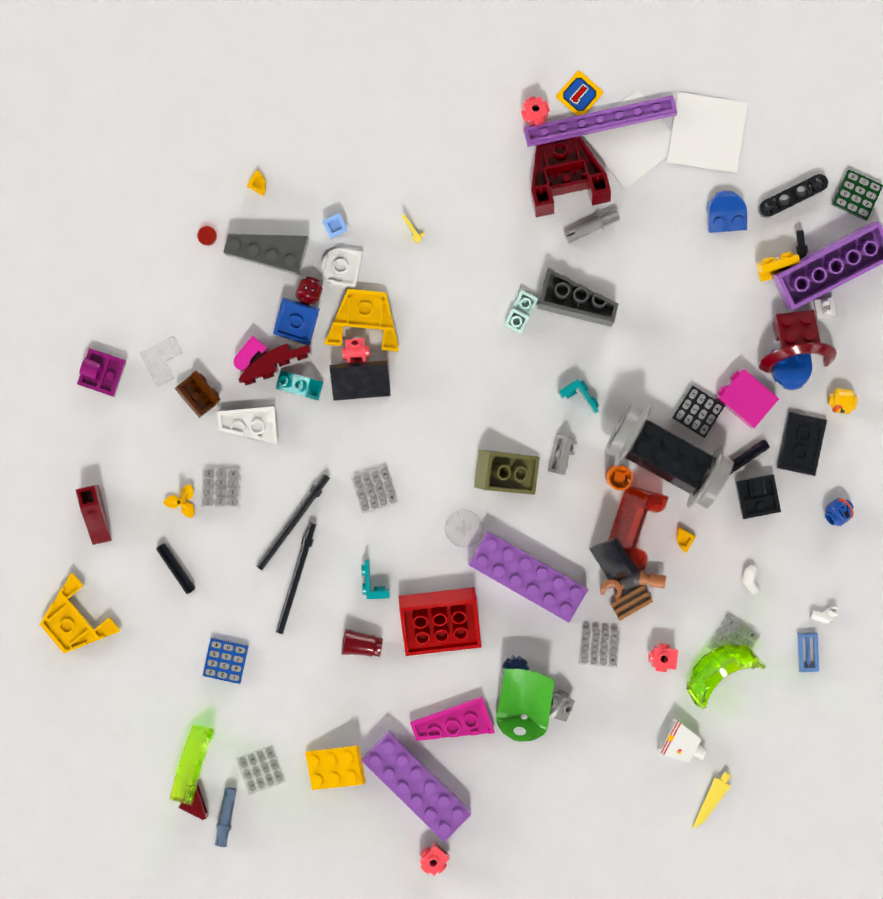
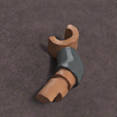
M637 568V571L632 575L618 578L617 581L613 579L605 581L601 586L600 593L605 595L607 589L613 588L617 592L615 600L618 602L622 590L626 591L634 586L638 587V585L648 584L650 587L665 588L666 576L651 572L646 574L645 571Z

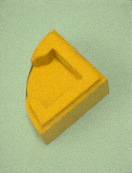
M256 170L247 187L264 197L266 182L262 174Z
M678 527L676 532L677 543L687 553L696 536Z

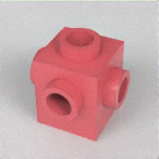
M533 96L525 100L521 114L524 121H528L529 126H538L546 122L550 109L546 100L543 101L541 96L538 98ZM537 107H538V109H539V111H537V112H535V111L532 110V109L537 108Z
M365 338L345 340L346 348H342L343 359H347V364L367 362V357H370L369 346H365Z
M658 643V646H653V650L649 651L648 662H651V666L655 667L656 671L667 672V669L676 670L678 650L670 648L669 644Z
M434 842L430 848L426 847L421 852L420 867L425 873H431L435 876L437 872L440 874L447 867L446 862L450 859V855Z

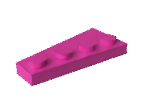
M482 696L410 722L416 741L495 733Z

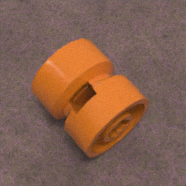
M621 464L617 467L612 465L605 473V480L610 487L616 490H624L631 485L633 475L628 467Z

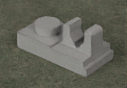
M556 435L548 469L549 472L565 475L569 455L575 454V452L570 451L571 444L577 445V441L570 439L571 437Z

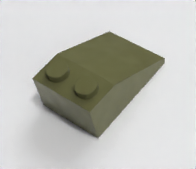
M479 449L474 487L489 491L535 495L540 457Z

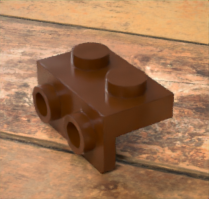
M194 371L190 377L175 388L199 418L214 408L221 400L218 392L207 384L206 378L197 371Z

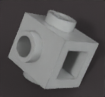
M558 690V692L553 691L550 716L554 719L567 721L575 700L568 697L569 693Z

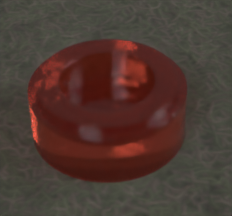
M204 226L199 229L197 238L201 244L210 246L216 242L217 233L212 227Z

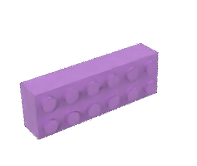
M871 222L801 258L800 263L786 266L772 273L771 276L786 308L794 310L883 264L882 225L880 222Z
M488 531L468 564L570 623L588 591L586 587Z
M390 730L362 757V762L443 842L471 816V810Z

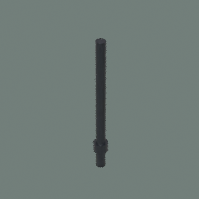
M324 474L316 486H312L309 490L310 494L256 567L260 570L265 568L315 498H319L322 494V489L330 479L329 476Z
M309 522L306 535L302 538V548L276 633L283 634L307 554L309 548L313 545L314 539L312 538L317 524Z

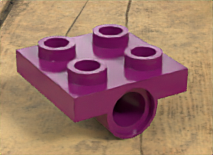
M89 348L87 356L80 367L77 385L115 397L127 361Z

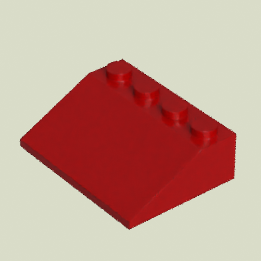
M475 587L398 596L406 656L481 648Z

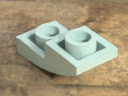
M521 290L504 326L521 334L539 298Z

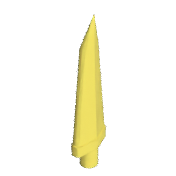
M724 772L720 779L714 778L692 829L704 823L725 793L730 789L731 786L727 784L731 777L729 773Z

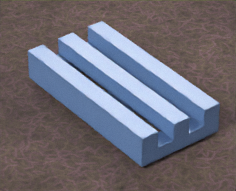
M797 633L799 672H818V633ZM810 637H813L814 668H811ZM803 638H805L806 668H804Z

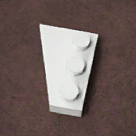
M275 406L217 411L219 431L278 444Z

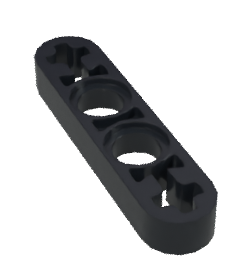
M817 174L760 203L758 212L764 218L780 213L825 190L828 186V179L823 174ZM816 179L823 181L822 188L819 186L810 188V185L817 182ZM798 187L806 189L807 194L805 197L798 196ZM782 195L789 197L790 202L786 206L780 203ZM776 203L777 206L770 210V214L768 211H763L765 204L770 206Z

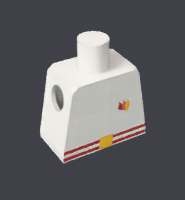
M676 718L673 719L657 749L663 755L687 763L690 762L693 756L703 760L707 753L706 749L698 746L701 738Z

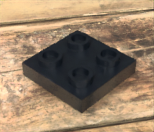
M774 474L735 481L742 519L781 512Z

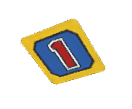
M577 71L559 91L556 98L576 116L588 112L603 95V91L581 71Z

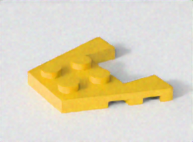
M348 289L324 341V345L342 346L344 327L383 330L382 350L399 352L386 292Z
M74 573L69 575L66 583L39 624L64 654L121 631L111 617L94 629L69 600V598L84 587Z

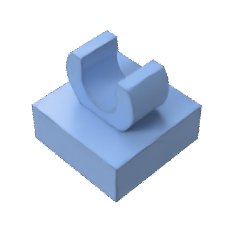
M340 213L322 221L330 239L348 231Z

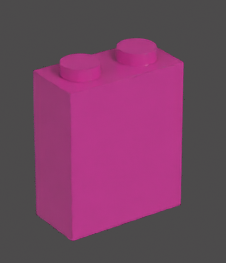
M745 369L736 370L730 377L732 381L728 386L723 385L717 392L719 394L717 400L750 428H755L779 398Z

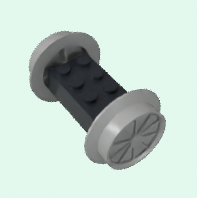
M631 404L617 424L605 448L606 453L615 457L614 466L617 467L626 458L689 493L687 507L690 508L696 503L705 508L710 507L725 485L734 461L724 456V447L720 446L713 455H710L647 420L646 418L651 408L650 405L641 410Z

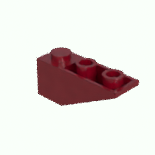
M99 485L76 489L79 507L92 545L112 541Z

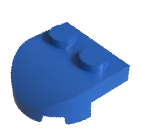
M725 190L716 193L711 201L708 202L706 208L708 212V232L747 230V207L743 199L733 191Z
M811 354L791 356L776 363L772 372L774 381L787 390L802 388L812 373Z

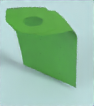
M504 670L496 716L497 725L504 735L514 741L522 742L533 741L546 733L549 725L555 680L530 670ZM525 714L528 716V718L522 719L521 715ZM522 727L526 730V733L524 735H517L514 733V729Z

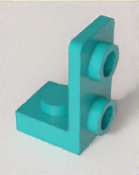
M281 371L276 389L319 401L323 382Z
M577 379L558 391L561 398L566 396L569 399L577 394L576 389L578 388L593 413L599 412L597 409L599 404L594 397L590 398L587 393L589 389L583 380L580 382Z
M365 560V564H361L362 576L366 577V583H362L363 595H366V599L390 598V589H386V586H375L374 590H371L369 560Z

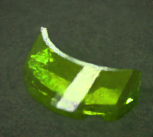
M723 645L713 649L697 662L692 670L693 674L690 682H687L686 689L694 704L705 709L713 690L725 677L741 669H764L766 666L749 646Z
M192 725L178 765L169 800L192 806L203 763L215 733L213 728Z

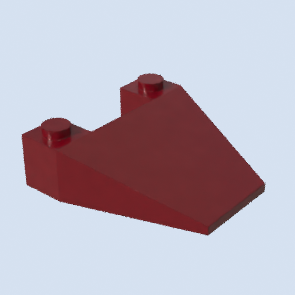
M580 136L536 145L531 187V199L535 217L554 214L553 196L588 189L592 206L611 202V188L607 174Z

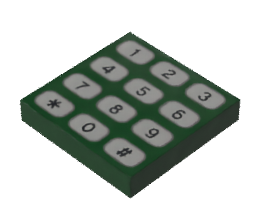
M848 169L832 205L867 221L883 185Z

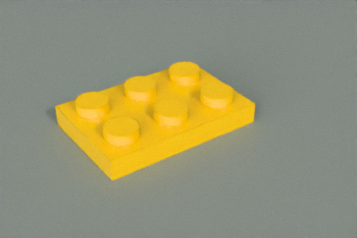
M359 745L305 752L312 790L363 785L366 783Z

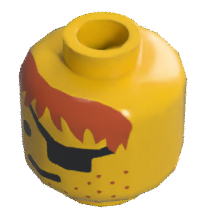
M836 388L832 394H829L827 403L831 405V410L835 413L850 414L857 407L858 397L850 389Z

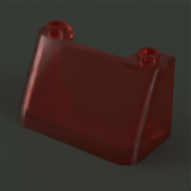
M631 486L625 489L608 540L617 537L635 567L644 571L648 557L645 551L637 548L636 545L647 511L661 512L666 507L669 497Z

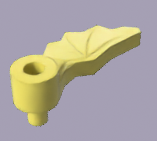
M404 214L402 218L414 234L412 239L417 244L425 234L422 232L418 235Z

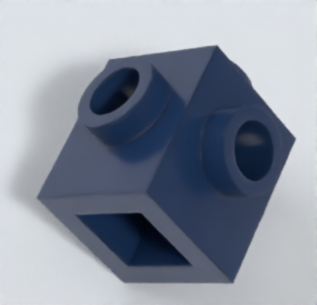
M513 655L510 659L507 658L501 666L503 674L505 669L519 668L529 670L530 668L526 665L528 662L521 656L516 658Z

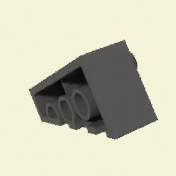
M228 234L223 253L227 256L300 275L309 237Z
M548 267L537 309L612 327L619 304L597 292L595 293L587 289L582 284H577L570 280V278L560 275Z

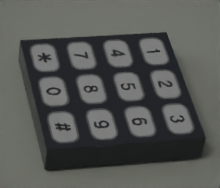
M691 386L672 419L705 438L725 405L698 388Z

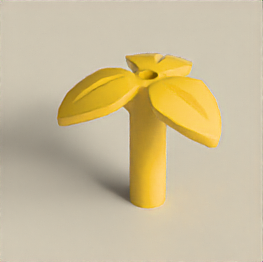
M186 485L181 489V498L176 495L167 497L163 501L164 505L172 509L182 506V514L192 518L195 508L193 504L187 502V500L194 496L192 485Z

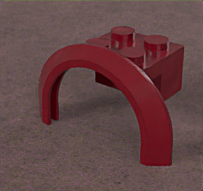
M814 310L775 315L773 329L775 339L780 342L781 348L763 357L758 368L766 373H771L772 368L779 361L800 354H819L824 356V367L829 366L835 360L836 349L820 341Z

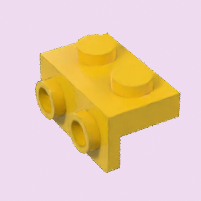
M789 251L780 254V257L762 259V262L756 263L760 281L773 279L772 273L786 266L800 263L799 255Z

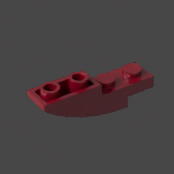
M287 343L265 353L242 373L238 379L239 383H245L246 386L256 383L255 379L263 377V380L274 377V373L278 372L276 364H279V367L290 364V360L295 358L298 361L309 358L308 354L312 353L310 346L306 345L291 350Z

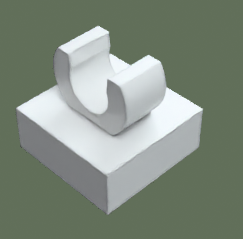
M833 297L813 301L816 320L836 316Z

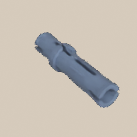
M225 787L220 819L216 825L218 829L214 845L218 847H227L229 830L232 828L230 824L237 789Z

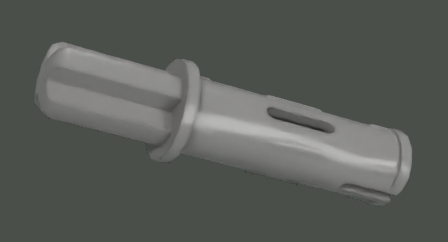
M616 210L600 217L598 215L594 220L564 232L568 243H571L601 228L604 230V227L619 221L620 216Z

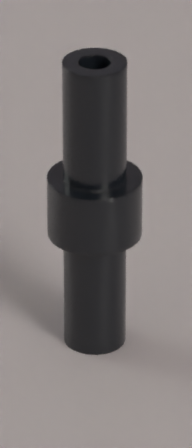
M804 230L796 231L798 244L796 252L799 254L800 259L807 256L806 253H808V246L805 245Z

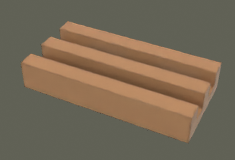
M641 585L620 597L618 602L615 600L610 605L618 619L622 620L652 603L653 600L645 586ZM640 591L644 593L638 596L637 598L631 600L630 602L622 605L621 607H616L617 604L625 601L626 599L632 597ZM646 597V601L640 603L639 605L633 607L625 613L620 614L622 610L628 608L629 606L635 604L636 602Z

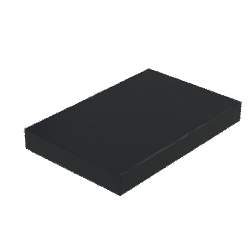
M387 360L330 365L333 401L391 396Z
M788 412L777 468L815 476L827 420Z
M617 537L590 548L591 553L608 580L632 575L637 571V568Z

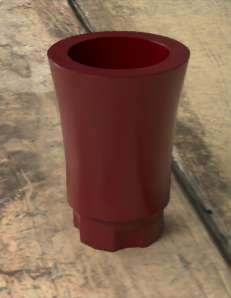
M345 628L341 655L380 657L383 638Z

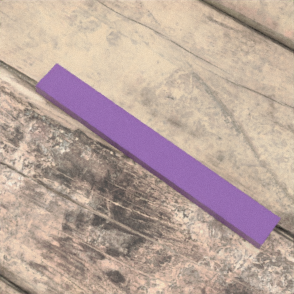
M672 95L546 122L538 126L523 127L527 147L676 116L677 108Z

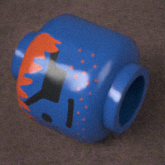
M837 498L827 505L824 516L828 523L842 526L853 518V504L849 500Z

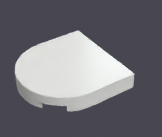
M342 247L329 251L321 263V270L325 279L335 286L356 290L363 251Z

